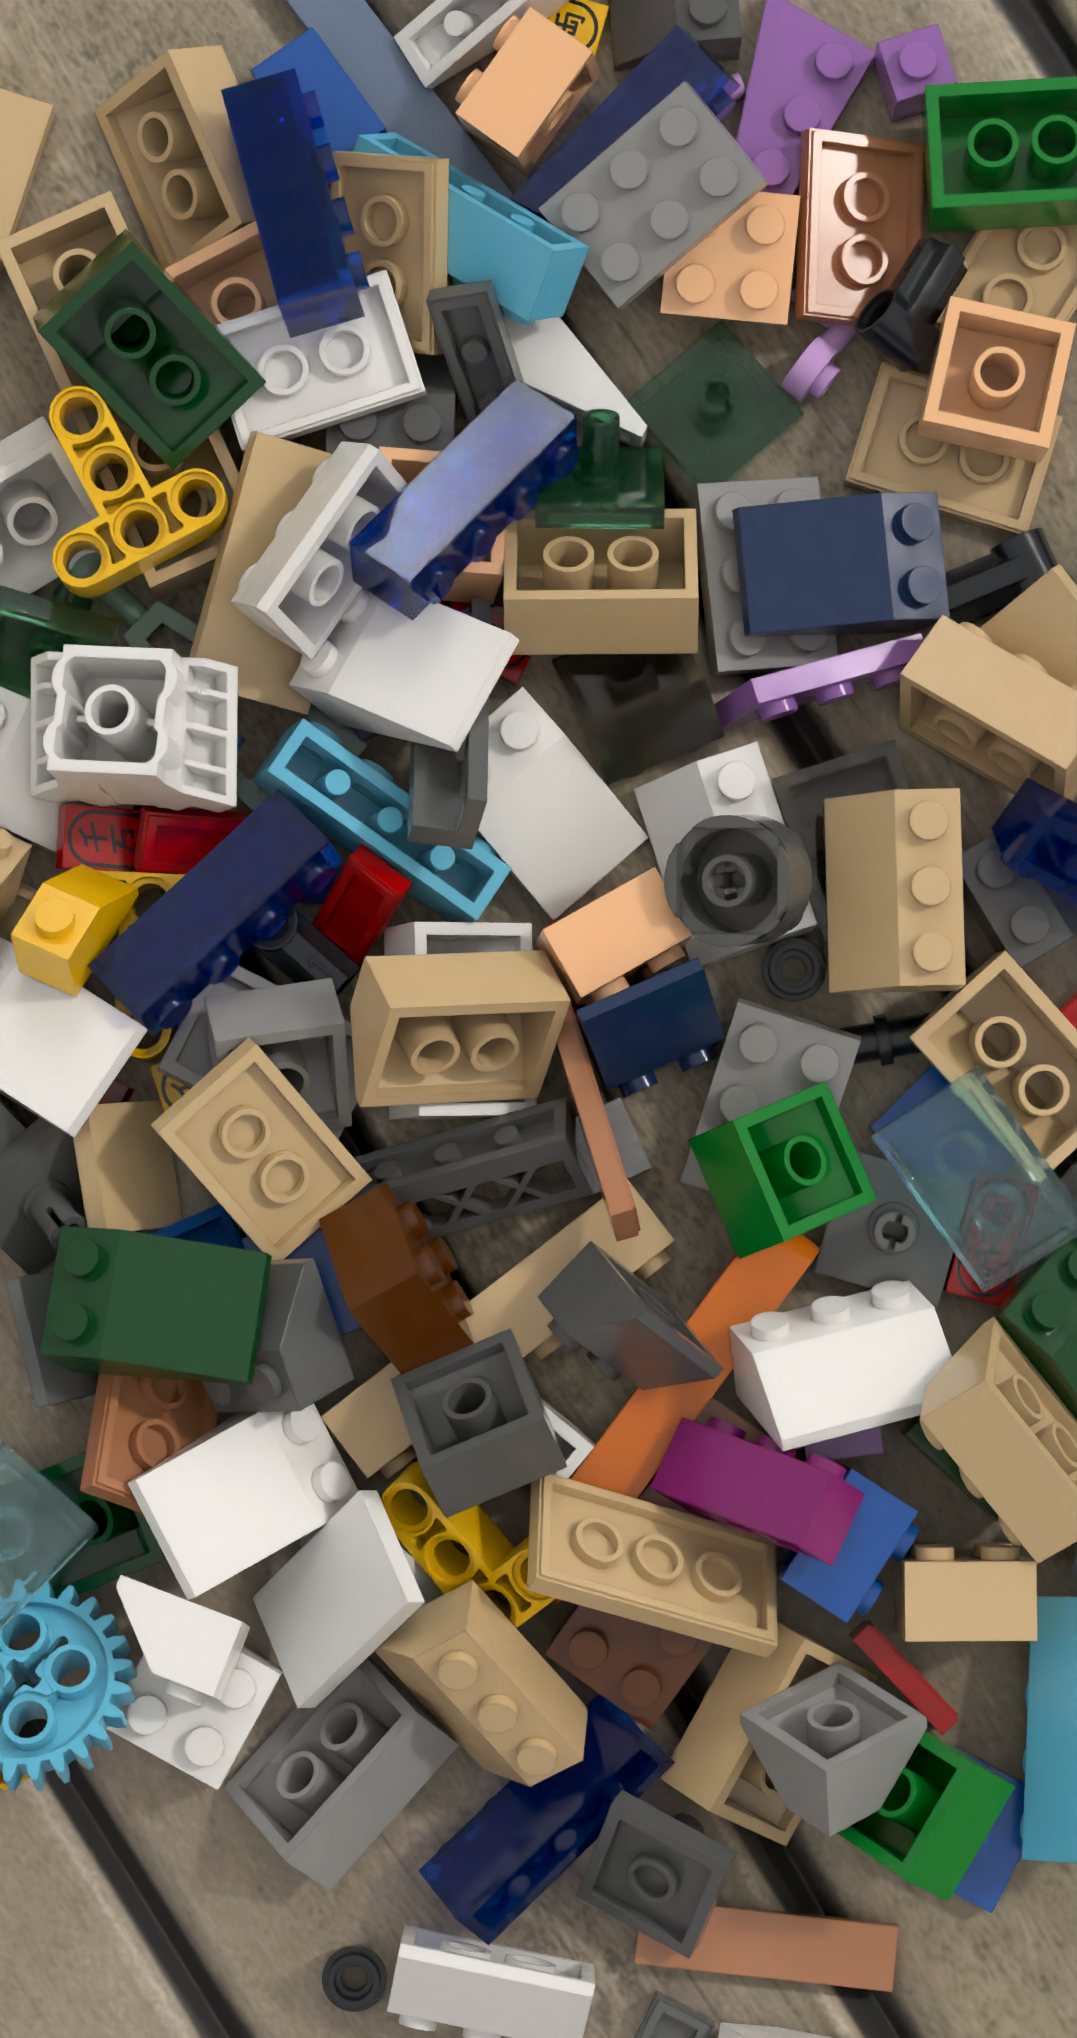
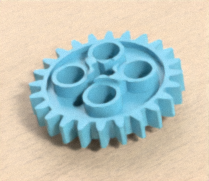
M21 1580L15 1583L12 1599L4 1600L0 1594V1721L2 1720L0 1725V1771L3 1773L4 1781L10 1791H16L23 1775L30 1776L37 1791L43 1790L46 1772L55 1770L64 1784L70 1782L68 1764L74 1760L78 1761L88 1770H91L94 1765L88 1750L95 1745L101 1749L111 1751L114 1746L105 1730L108 1726L126 1728L128 1725L124 1713L116 1705H127L135 1703L136 1700L131 1686L122 1683L136 1677L137 1673L132 1660L122 1659L131 1652V1648L125 1635L115 1636L120 1629L115 1617L112 1614H108L99 1618L102 1610L97 1599L93 1596L79 1606V1596L74 1586L71 1585L63 1590L58 1599L55 1598L49 1580L41 1582L35 1596L28 1595ZM26 1633L40 1634L37 1642L32 1647L25 1650L12 1649L15 1640ZM63 1640L68 1641V1644L56 1649L59 1642ZM77 1668L90 1670L87 1678L79 1685L73 1687L61 1685L62 1679L71 1670ZM24 1681H27L29 1684H33V1685H35L36 1683L39 1682V1684H38L36 1687H34V1688H32V1687H30V1686H28V1685H25V1684L22 1685V1686L19 1688V1686H20ZM33 1719L47 1720L45 1728L37 1736L31 1738H21L18 1736L22 1726Z

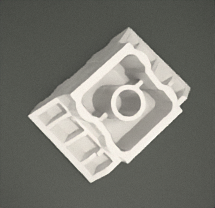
M64 644L63 652L46 651L32 657L30 796L58 804H67L78 800L102 807L130 804L149 805L179 811L194 806L218 813L235 808L237 801L238 667L208 658L180 657L173 649Z

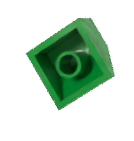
M826 1081L688 1139L739 1259L785 1242L877 1200Z

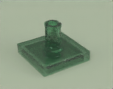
M722 320L716 323L627 400L647 424L648 433L694 485L698 483L730 482L800 422L804 416L802 410Z
M609 409L586 411L582 417V446H542L540 455H537L535 528L664 529L663 447H620L619 414Z
M60 584L55 588L52 600L0 585V686L31 699L32 657L46 651L63 652L64 644L117 647L119 620L90 612L93 601L89 598L79 597L74 594L70 604L67 600L71 592L64 584Z

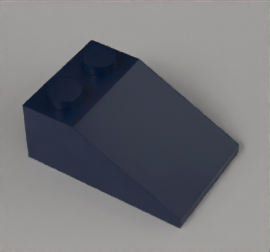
M937 492L873 493L746 506L732 510L745 636L913 633L936 624L942 614L950 618Z
M699 957L577 1010L576 1019L583 1041L606 1093L619 1088L623 1098L630 1097L657 1085L659 1082L655 1072L675 1063L679 1064L682 1073L716 1059L717 1055L713 1047L723 1043L725 1040L706 974Z

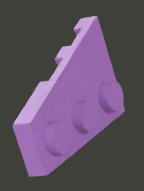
M766 0L736 142L769 182L760 192L795 195L799 189L801 133L808 128L834 130L870 69L875 51L786 0Z
M921 633L750 679L707 709L714 731L717 733L757 719H761L762 722L775 720L792 714L798 710V706L817 701L818 706L836 703L855 694L854 688L870 683L873 684L875 691L899 685L900 673L922 644Z

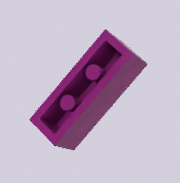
M682 1417L650 1486L652 1490L688 1511L833 1566L865 1495L843 1480L847 1471L844 1467L813 1453H810L806 1463L794 1459L796 1450L782 1451L772 1438L765 1435H760L756 1444L744 1440L746 1436L744 1430L716 1417H711L707 1426Z

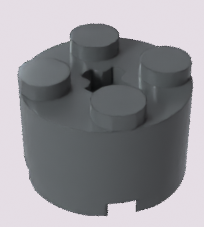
M751 814L710 817L693 826V829L685 835L680 843L675 845L669 854L664 875V887L668 905L676 918H680L685 926L693 932L691 934L702 942L721 947L765 943L798 926L803 918V913L808 905L812 891L811 863L799 834L774 819ZM733 873L745 875V887L733 886Z

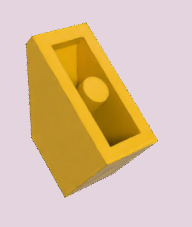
M83 864L43 882L10 934L19 972L77 997L139 895L138 888Z

